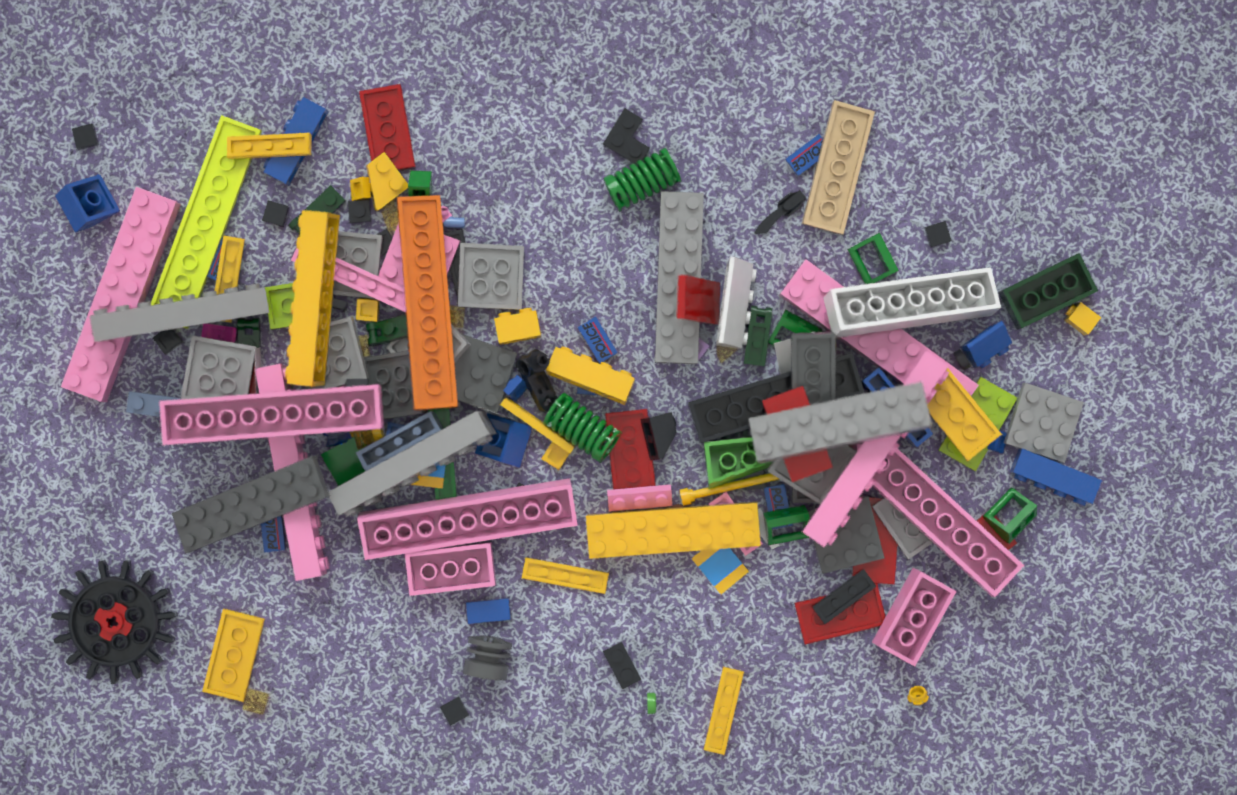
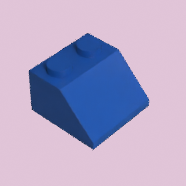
M100 174L66 184L55 195L75 233L91 228L120 212Z
M999 321L960 346V348L974 368L980 366L982 369L992 362L990 358L994 355L1001 356L1009 351L1008 346L1012 344L1005 324L1003 321Z
M487 413L497 434L492 436L493 440L489 443L477 445L475 454L520 468L532 427Z

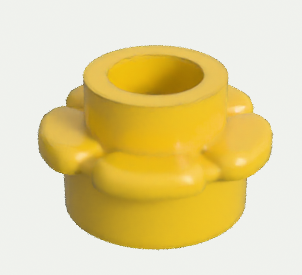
M914 686L909 690L907 699L913 705L919 706L926 703L929 696L924 687Z

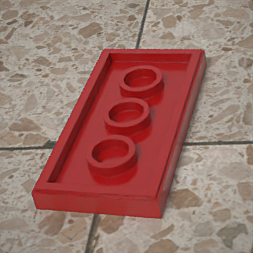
M401 84L359 91L371 161L385 152L398 171L416 168Z
M679 275L677 319L719 325L720 282L689 275Z
M804 386L762 401L767 415L810 406ZM827 450L784 459L792 483L833 468Z
M647 409L605 413L606 427L613 425L614 428L622 432L617 444L609 454L613 490L656 486L653 460L649 458L640 420L648 417Z
M869 497L871 506L883 499ZM872 508L884 559L853 566L852 576L864 569L874 583L895 584L897 543Z
M874 583L876 585L874 589L826 624L822 622L812 606L827 595L795 602L794 605L804 644L881 626L885 619V613L878 584Z

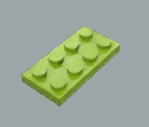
M979 377L976 382L979 386L971 397L996 428L1000 430L1017 397L988 380ZM946 436L938 451L976 471L988 449L985 447L967 461Z

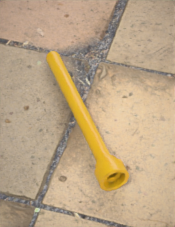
M768 473L725 483L711 489L707 487L693 491V489L688 490V488L680 489L683 506L690 505L697 498L779 480V478Z

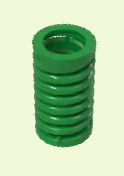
M666 148L661 149L659 154H651V158L646 156L643 161L638 160L636 165L630 164L629 169L624 167L621 172L616 171L614 176L608 175L603 178L606 188L619 212L622 211V207L629 208L631 206L627 194L633 204H637L639 200L636 193L641 201L646 199L643 189L648 197L653 196L650 185L655 193H660L656 179L661 188L666 190L668 186L662 171L670 187L682 182L679 172ZM617 193L620 194L622 199H618Z
M565 392L554 402L543 421L544 425L549 428L551 427L560 436H565L567 441H571L580 450H585L587 455H591L599 463H602L610 454L622 434L613 425L607 426L604 430L607 425L605 420L600 421V416L598 415L593 417L594 413L591 410L587 411L585 406L580 407V403L578 401L574 402V399Z

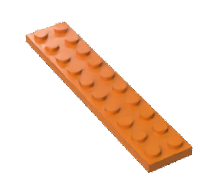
M440 195L397 197L414 410L457 408Z

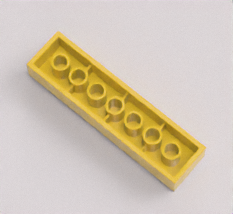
M302 210V215L299 216L298 226L301 229L300 237L297 238L296 242L299 252L294 265L295 271H297L296 280L293 282L295 297L291 304L293 320L289 326L291 342L287 348L289 365L285 369L287 384L304 386L325 385L340 215Z
M757 502L586 515L589 559L761 546Z

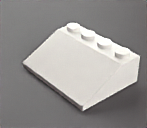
M730 256L726 265L716 346L742 349V345L747 344L748 332H744L745 324L750 322L751 311H747L748 303H752L754 290H750L751 282H755L756 269H753V263Z

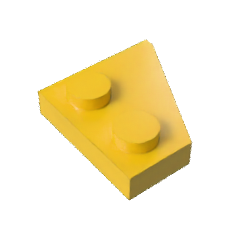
M385 152L366 165L376 211L380 210L408 188V183Z

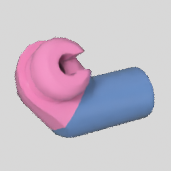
M441 206L444 227L465 228V218H454L446 206Z

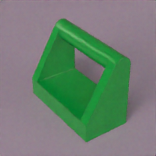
M880 233L847 249L865 285L876 283L899 271ZM871 242L886 270V273L874 279H871L857 249Z
M785 309L768 340V344L774 346V343L781 341L775 338L781 326L794 333L822 332L823 329Z
M1011 487L983 515V518L1004 541L1010 544L1037 516V505ZM1013 498L1023 509L1005 526L996 520L994 516Z
M805 505L763 513L768 546L810 538L803 533V530L772 536L773 527L803 522V528L805 529L810 522L809 512Z

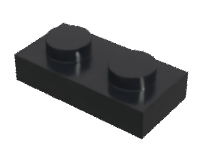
M622 641L603 651L622 689L641 680Z

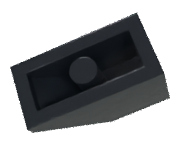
M672 412L640 419L650 460L663 459L677 433L676 420Z

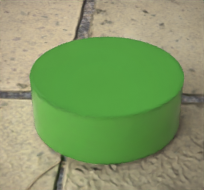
M647 693V714H655L656 693Z

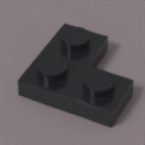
M624 108L603 145L635 165L638 160L643 161L650 148L633 138L643 119Z

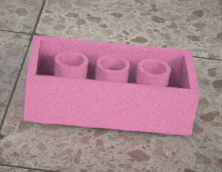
M492 542L436 548L405 554L410 596L496 585Z
M912 568L872 643L907 663L916 666L957 591Z

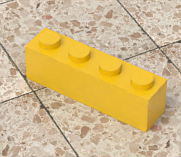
M561 346V349L555 347L550 363L546 368L547 375L626 405L635 383V378L632 377L630 372L625 370L618 372L613 370L612 366L607 363L601 362L598 364L593 362V359L587 355H575L567 347Z

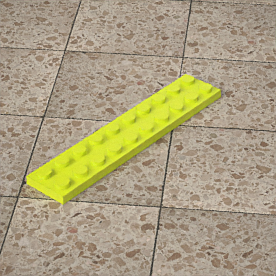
M221 115L151 305L160 304V299L173 298L174 302L182 300L181 296L194 294L195 298L201 296L208 278L207 275L252 158L228 159L227 137L261 135L262 130Z

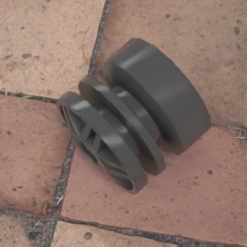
M488 635L469 636L468 643L477 645V647H467L466 651L475 654V658H465L463 674L489 680H507L509 665L500 662V659L510 658L511 654L503 652L502 649L511 650L512 643Z

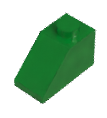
M410 171L408 183L409 196H432V171Z

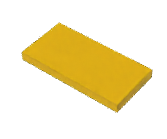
M947 368L948 376L941 385L936 384L934 387L936 393L931 401L927 402L929 414L964 458L969 461L1002 434Z
M225 608L222 610L202 692L241 702L245 701L265 618Z

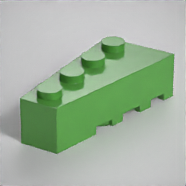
M752 437L704 442L709 489L767 469L773 462L762 464L757 462Z

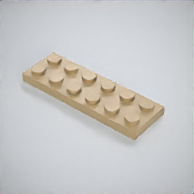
M836 100L833 101L802 220L803 225L840 235L844 234L875 111Z

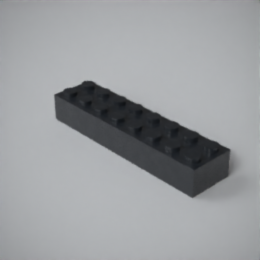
M853 353L836 357L835 400L865 394ZM791 371L688 402L699 443L750 429L749 418L767 415L763 400L791 390Z

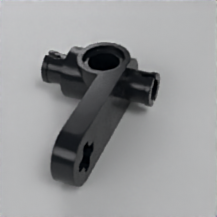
M534 349L527 354L521 355L517 359L515 367H518L517 371L520 372L537 408L543 413H548L549 409L558 399L544 371L550 363V358L547 359V354ZM549 398L551 402L545 406L544 402Z

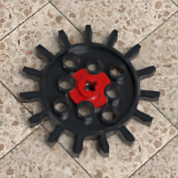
M106 560L98 561L101 579L93 582L90 581L83 570H78L75 574L84 586L78 595L65 588L59 591L63 598L73 602L69 613L60 611L51 614L53 619L67 620L69 633L57 636L53 639L54 643H64L72 639L77 648V651L69 656L66 663L68 665L73 664L82 655L92 661L86 678L89 680L97 674L99 665L110 667L111 684H116L119 681V666L129 664L132 674L136 679L143 677L142 669L137 660L144 655L149 657L155 664H161L163 659L152 649L157 639L165 643L175 641L174 636L160 632L161 620H170L177 617L178 614L175 611L160 612L157 600L166 597L171 592L170 589H161L152 595L145 586L152 578L154 571L151 569L147 570L139 582L129 578L130 560H124L120 576L111 577ZM126 588L130 589L133 593L131 600H126L123 597V591ZM105 595L112 598V605L110 607H106L103 604ZM85 602L90 603L92 606V611L89 614L83 611L82 607ZM132 609H136L139 612L137 621L130 618V611ZM116 617L118 624L113 626L111 618ZM92 622L96 623L99 627L96 634L91 633L89 630V625ZM139 629L146 633L144 641H140L136 637V632ZM118 636H122L126 641L123 648L116 644ZM97 643H102L105 646L103 654L97 653Z

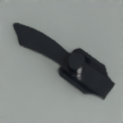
M799 190L786 195L778 202V209L769 214L760 223L754 234L768 233L782 215L790 216L797 211L806 198L804 194Z

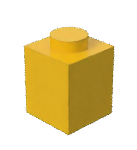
M1080 302L1076 305L1072 304L1066 310L1065 314L1067 317L1064 321L1085 336L1089 335L1101 317Z

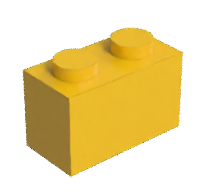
M532 308L521 309L518 314L511 315V312L500 313L498 318H494L500 345L541 337L536 310L532 311Z

